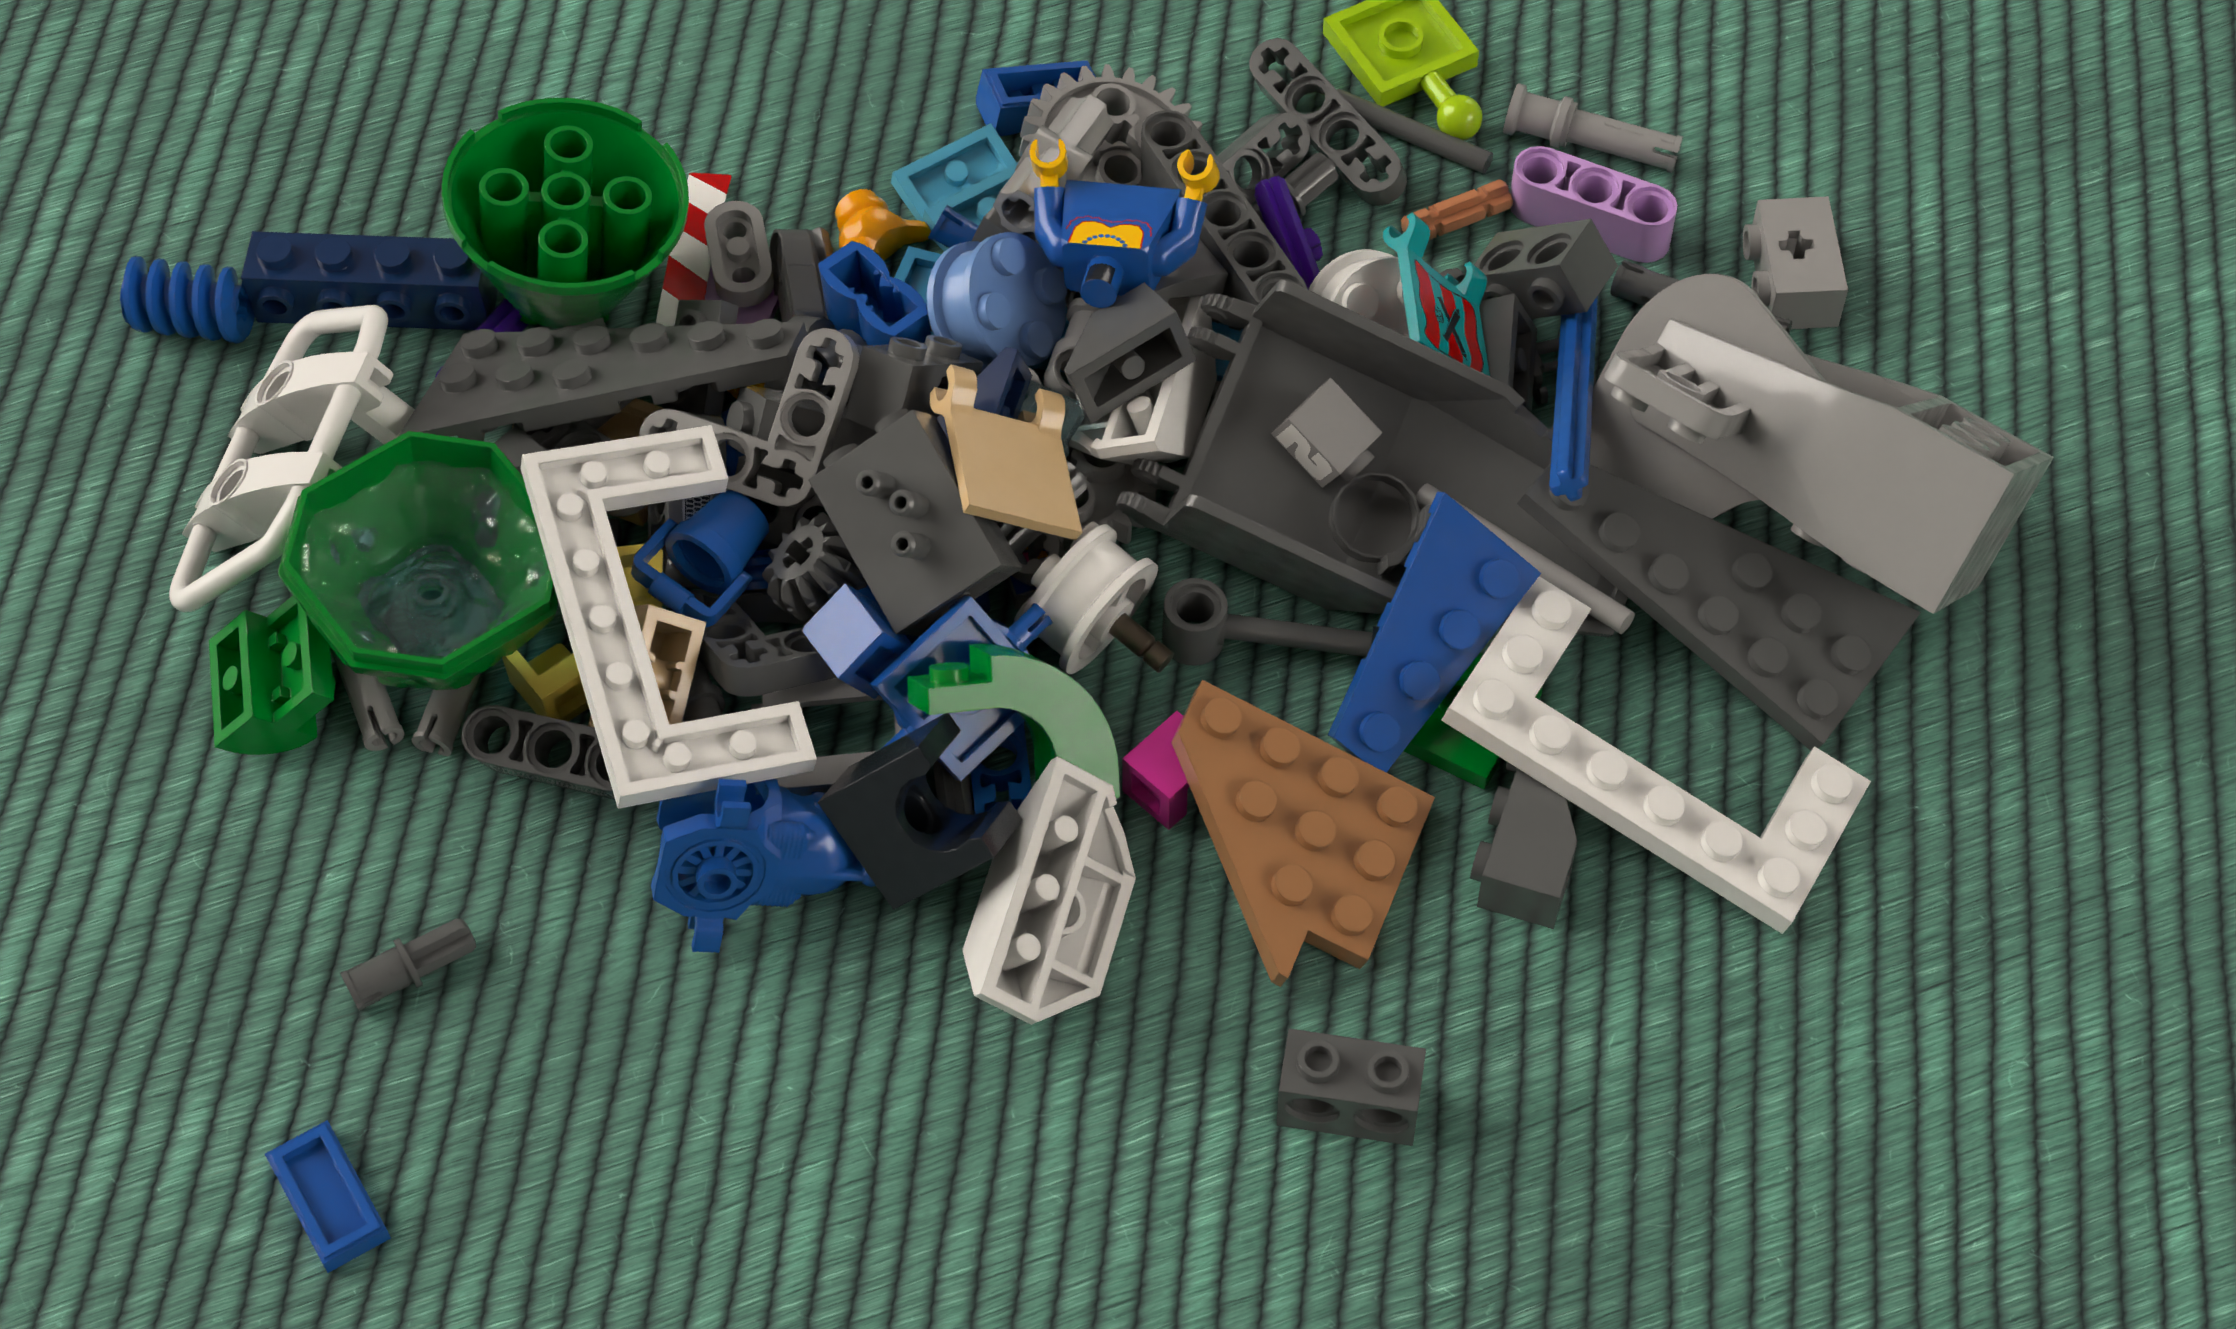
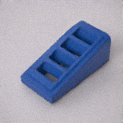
M1088 60L982 69L976 94V105L985 125L991 123L1000 137L1020 133L1024 116L1028 114L1032 98L1040 99L1043 85L1047 83L1057 88L1060 74L1064 72L1078 82L1082 66H1087L1096 78Z

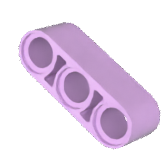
M1529 147L1521 151L1516 157L1510 191L1513 199V206L1510 209L1516 218L1536 227L1592 219L1610 253L1636 262H1655L1663 258L1669 251L1678 205L1675 197L1667 189L1548 147Z

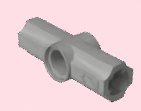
M1090 94L1084 98L1071 97L1064 104L1059 114L1055 116L1048 128L1042 125L1037 130L1023 152L1014 174L1001 189L993 205L999 213L1002 226L1011 232L1020 234L1029 231L1035 233L1034 188L1040 187V178L1036 176L1032 168L1029 153L1032 142L1035 139L1038 140L1039 160L1048 163L1053 162L1059 156L1058 140L1061 139L1066 148L1068 168L1066 173L1059 178V187L1065 188L1067 180L1082 181L1093 161L1094 154L1105 141L1114 124L1108 115L1107 104Z

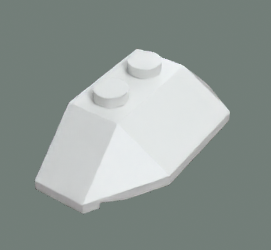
M1205 295L1169 299L1168 304L1176 310L1187 336L1191 327L1194 326L1206 327L1212 330L1211 317L1202 312L1203 310L1200 308ZM1191 345L1197 359L1195 362L1093 423H1090L1085 418L1082 409H1071L1062 433L1065 445L1100 459L1133 465L1134 460L1137 458L1163 463H1172L1180 459L1189 458L1202 428L1217 380L1215 358L1193 348Z
M1058 756L1049 762L1017 809L1023 820L992 859L962 950L974 996L1031 1025L1100 996L1136 880L1125 833L1113 807L1117 805L1113 786Z

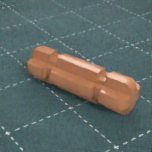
M1496 180L1477 188V191L1475 189L1429 206L1428 210L1423 208L1413 213L1429 226V240L1436 238L1437 235L1442 236L1485 219L1486 216L1491 217L1504 212L1513 206V199L1506 182ZM1407 215L1401 219L1403 232L1407 230L1409 225Z

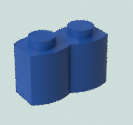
M851 241L818 263L828 319L835 325L836 330H852L859 334L867 345L889 344L891 337H903L925 343L926 336L931 335L927 305L922 296L904 281L890 277L885 262L869 247Z

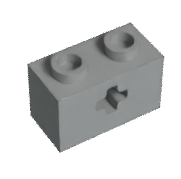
M1829 196L1758 200L1753 223L1745 225L1743 229L1744 257L1746 260H1754L1756 270L1752 275L1751 289L1773 315L1791 320V329L1838 327L1848 293V286Z

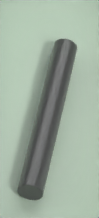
M1337 89L1372 128L1482 174H1485L1490 167L1493 159L1492 152L1349 92Z

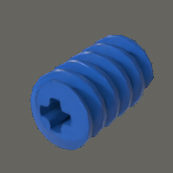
M133 256L127 263L120 291V301L123 318L134 330L146 333L154 329L161 335H171L177 332L184 338H193L200 334L201 337L209 341L219 340L223 337L224 340L234 344L243 342L250 335L255 315L243 283L238 285L237 273L233 267H224L216 282L214 269L210 264L200 265L193 280L191 266L186 261L176 263L171 277L170 269L165 259H155L149 268V272L146 262L141 256Z

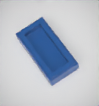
M328 1120L265 1153L327 1273L391 1239Z

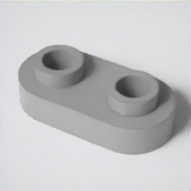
M728 201L719 204L708 213L704 222L716 292L723 301L738 305L739 307L757 305L764 301L774 288L773 269L763 217L755 206L747 202Z

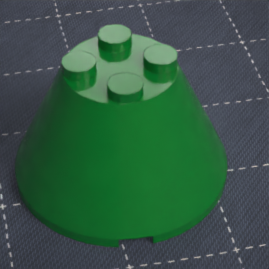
M544 98L521 102L498 111V119L482 127L476 133L470 129L462 136L448 157L443 172L442 206L451 234L465 254L522 316L520 321L525 324H540L559 329L588 323L599 318H603L606 323L609 320L610 312L672 252L684 231L687 221L689 191L686 174L680 160L670 145L665 143L662 146L654 137L642 129V121L635 116L618 108L590 100Z

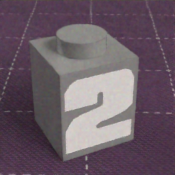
M1329 378L1271 434L1323 488L1339 475L1348 483L1375 457L1367 448L1383 432L1335 381Z

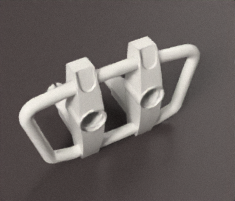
M377 305L317 310L300 319L287 334L266 375L253 388L240 409L242 413L228 434V437L231 438L230 444L212 482L198 499L195 505L197 510L182 535L188 538L169 591L171 604L177 610L192 612L201 608L283 554L296 502L302 490L343 468L333 458L350 420L383 444L399 436L415 409L385 387L390 384L393 372L377 360L388 325L387 313L383 308ZM360 331L353 352L327 353L303 358L309 346L321 334ZM313 439L308 452L276 453L251 458L253 452L263 454L303 440ZM364 526L349 529L347 541L354 549H365L370 544V534ZM256 541L202 576L211 551L218 552ZM429 555L421 556L391 575L403 586L411 585L425 570V567L416 561L418 560L422 564H426L429 561Z

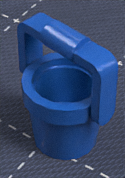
M726 490V492L716 495L686 521H681L678 524L669 518L635 554L631 568L632 577L646 587L651 596L675 613L707 622L706 627H711L716 624L751 583L753 577L743 571V569L769 533V523L760 508L748 497L736 491ZM664 545H666V551L672 563L688 580L707 592L718 595L722 594L710 608L697 600L693 593L668 575L658 572L647 564Z

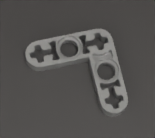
M828 328L814 330L803 338L798 347L768 440L683 411L671 409L658 410L649 415L640 428L639 436L657 434L659 428H670L674 420L678 422L676 430L712 425L718 445L723 441L734 440L742 446L746 456L745 465L742 470L736 475L728 477L727 489L777 506L796 507L804 505L815 495V491L808 479L825 469L823 461L830 454L858 370L860 356L857 345L851 337L843 332ZM831 340L836 341L835 352L844 356L840 368L829 367L822 384L836 387L833 398L820 391L801 389L804 377L813 382L818 381L822 363L813 359L814 351L817 347L827 348ZM814 400L823 408L825 421L818 433L805 437L799 434L793 427L792 413L795 407L802 401ZM761 449L768 451V455L763 459L762 464L774 468L787 469L791 460L796 463L795 474L803 477L801 488H790L786 496L780 494L782 484L779 481L757 475V488L750 486V481L754 478L760 467Z

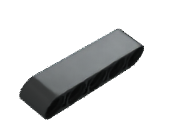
M1171 110L1158 111L1148 116L1143 122L1141 130V174L1148 187L1181 189V195L1184 198L1186 185L1179 174L1177 162L1181 153L1185 150H1190L1194 157V168L1191 175L1200 174L1205 170L1209 154H1212L1220 172L1219 182L1212 191L1203 194L1202 202L1207 203V209L1200 239L1228 272L1224 291L1221 295H1227L1230 298L1258 305L1280 280H1287L1307 289L1304 280L1192 120L1185 114Z

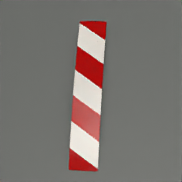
M689 173L687 179L689 191L687 221L677 245L668 256L656 323L664 326H674L679 300H705L711 262L704 222L706 216L714 207L725 202L732 175Z

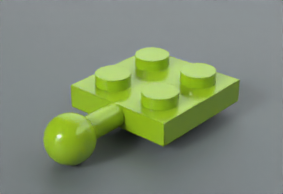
M1365 0L1323 19V35L1377 105L1384 107L1424 90L1438 108L1437 125L1440 131L1461 140H1467L1478 132L1483 119L1479 104L1467 95H1456L1445 80L1477 67L1479 50L1439 0Z

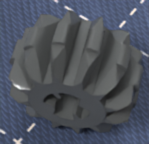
M824 512L815 516L812 521L802 517L798 520L795 530L790 534L782 532L783 541L778 548L772 549L767 553L772 563L765 568L762 577L769 584L767 594L774 599L773 602L787 614L791 613L800 621H806L807 623L845 583L855 590L868 586L830 517Z

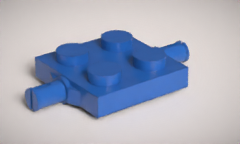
M964 595L870 683L894 711L897 723L901 727V730L883 747L943 715H928L908 703V676L929 674L930 665L946 662L965 663L969 665L970 670L969 644L1001 645L1029 654L1026 647L1042 631L1053 624L1051 618L1048 615H1044L1046 612L1039 605L1033 603L1009 628H1006L992 621L971 596ZM1005 708L949 713L961 731L940 756L938 762L953 779L961 782L1024 722L1023 718L1016 710Z

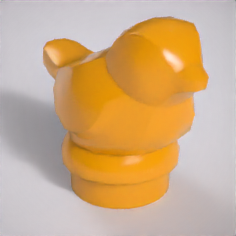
M868 189L850 192L840 200L835 210L837 227L840 232L839 249L851 241L858 242L876 252L883 261L903 245L928 240V236L931 233L926 222L899 217L889 211L886 202Z

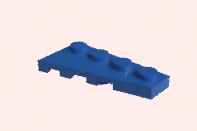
M1445 492L1436 493L1428 511L1431 515L1419 541L1413 544L1404 564L1406 568L1391 603L1387 602L1377 624V627L1380 628L1366 659L1361 660L1328 733L1330 738L1352 756L1386 773L1541 575V572Z

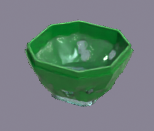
M407 431L302 490L296 502L277 573L284 585L309 616L312 624L346 666L350 667L357 674L376 676L378 682L383 685L399 688L454 690L470 684L476 675L493 667L501 660V657L513 654L551 622L555 617L559 602L523 476L500 448L491 442Z

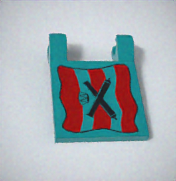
M1411 212L1407 215L1409 225L1403 234L1392 225L1386 227L1383 231L1384 242L1398 255L1409 338L1490 376L1479 309L1486 290L1487 277L1470 261L1464 265L1467 272L1461 283L1450 274L1442 276L1422 259L1430 237L1429 226Z

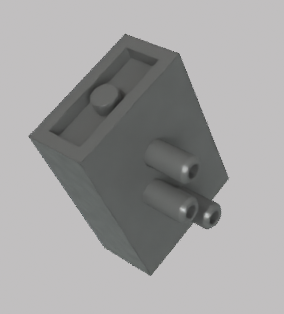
M901 409L880 420L875 425L877 434L859 446L857 444H849L828 455L823 461L825 469L808 480L895 634L919 636L929 629L964 595L971 596L975 600L1023 567L995 520L963 513L949 439L934 415L920 411Z

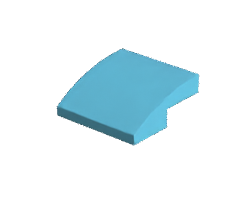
M990 123L894 171L891 184L913 216L919 221L926 222L931 231L946 205L952 207V210L977 225H980L983 217L993 208L999 192L1014 174L1018 162L1015 161ZM933 239V241L944 252L948 249L946 246L942 245L941 243Z

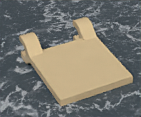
M950 365L946 370L948 390L934 387L930 392V406L934 413L941 414L945 419L963 513L1077 540L1082 534V528L1061 440L1065 417V400L1063 396L1059 393L1039 388L1034 394L1037 412L1033 413L1022 410L1018 420L974 408L977 393V377L975 372L963 367Z

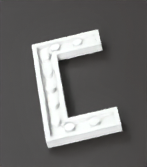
M712 425L522 454L521 472L617 808L713 791L717 789L719 779L746 780V784L813 771L817 757L799 701L669 725L606 511L726 492L729 478Z
M1539 576L1516 605L1441 721L1783 934L1795 919L1871 781L1814 747L1802 763L1762 835L1758 837L1535 698L1591 611L1590 607Z

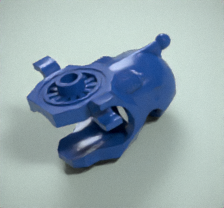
M719 779L716 790L660 801L656 819L662 834L658 863L651 883L653 900L683 916L689 917L688 928L695 929L691 945L692 952L719 953L723 935V919L737 920L750 905L788 907L795 900L800 899L801 896L829 892L837 889L845 881H861L865 886H876L817 803L825 793L812 792L811 795L800 796L791 793L785 787L779 786L777 779L746 784V780Z

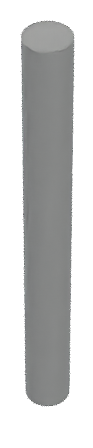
M1429 483L1424 484L1416 494L1418 507L1423 509L1426 505H1432L1436 493L1442 491ZM1456 501L1541 572V578L1590 607L1589 615L1619 634L1624 633L1628 629L1635 615L1633 611Z

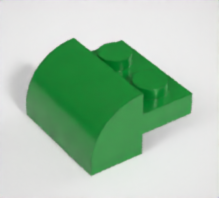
M293 595L267 617L244 610L209 640L215 748L248 755L275 754L296 749L318 737L316 714L334 700L335 679L332 675L330 645L312 624L309 616Z

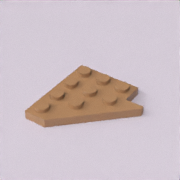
M1202 680L1192 696L1171 743L1271 982L1281 987L1288 979L1303 942L1361 969L1369 960L1435 797Z

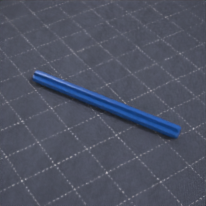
M1598 296L1587 312L1561 315L1549 486L1554 496L1566 495L1570 502L1582 498V488L1589 484Z

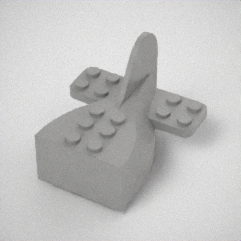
M1701 274L1684 278L1666 287L1648 301L1626 327L1593 388L1590 465L1711 519L1722 515L1740 504L1761 500L1793 523L1791 531L1814 545L1828 548L1853 568L1871 576L1932 614L1979 587L2054 458L1941 395L1804 354L1748 285L1734 277L1723 274Z

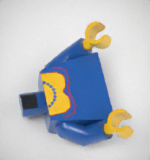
M1035 139L1032 142L1029 150L1032 168L1036 176L1040 178V187L1034 188L1036 240L1049 262L1053 266L1064 269L1065 287L1070 291L1080 292L1082 299L1087 304L1096 308H1107L1113 305L1117 295L1122 296L1144 282L1152 290H1155L1162 276L1170 275L1194 257L1197 252L1207 209V203L1202 202L1203 194L1212 191L1220 179V172L1212 154L1208 156L1205 170L1200 174L1191 175L1194 168V157L1190 150H1185L1181 153L1177 162V168L1186 185L1183 198L1181 189L1077 180H1067L1065 188L1059 187V178L1066 173L1068 168V158L1064 142L1061 139L1058 140L1059 156L1053 162L1048 163L1039 160L1038 140Z

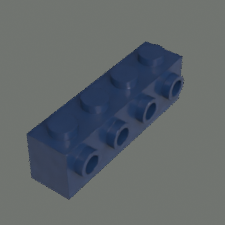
M252 231L241 275V280L257 322L296 324L304 316L317 310L377 305L387 313V327L476 330L495 309L498 289L465 254L455 239Z

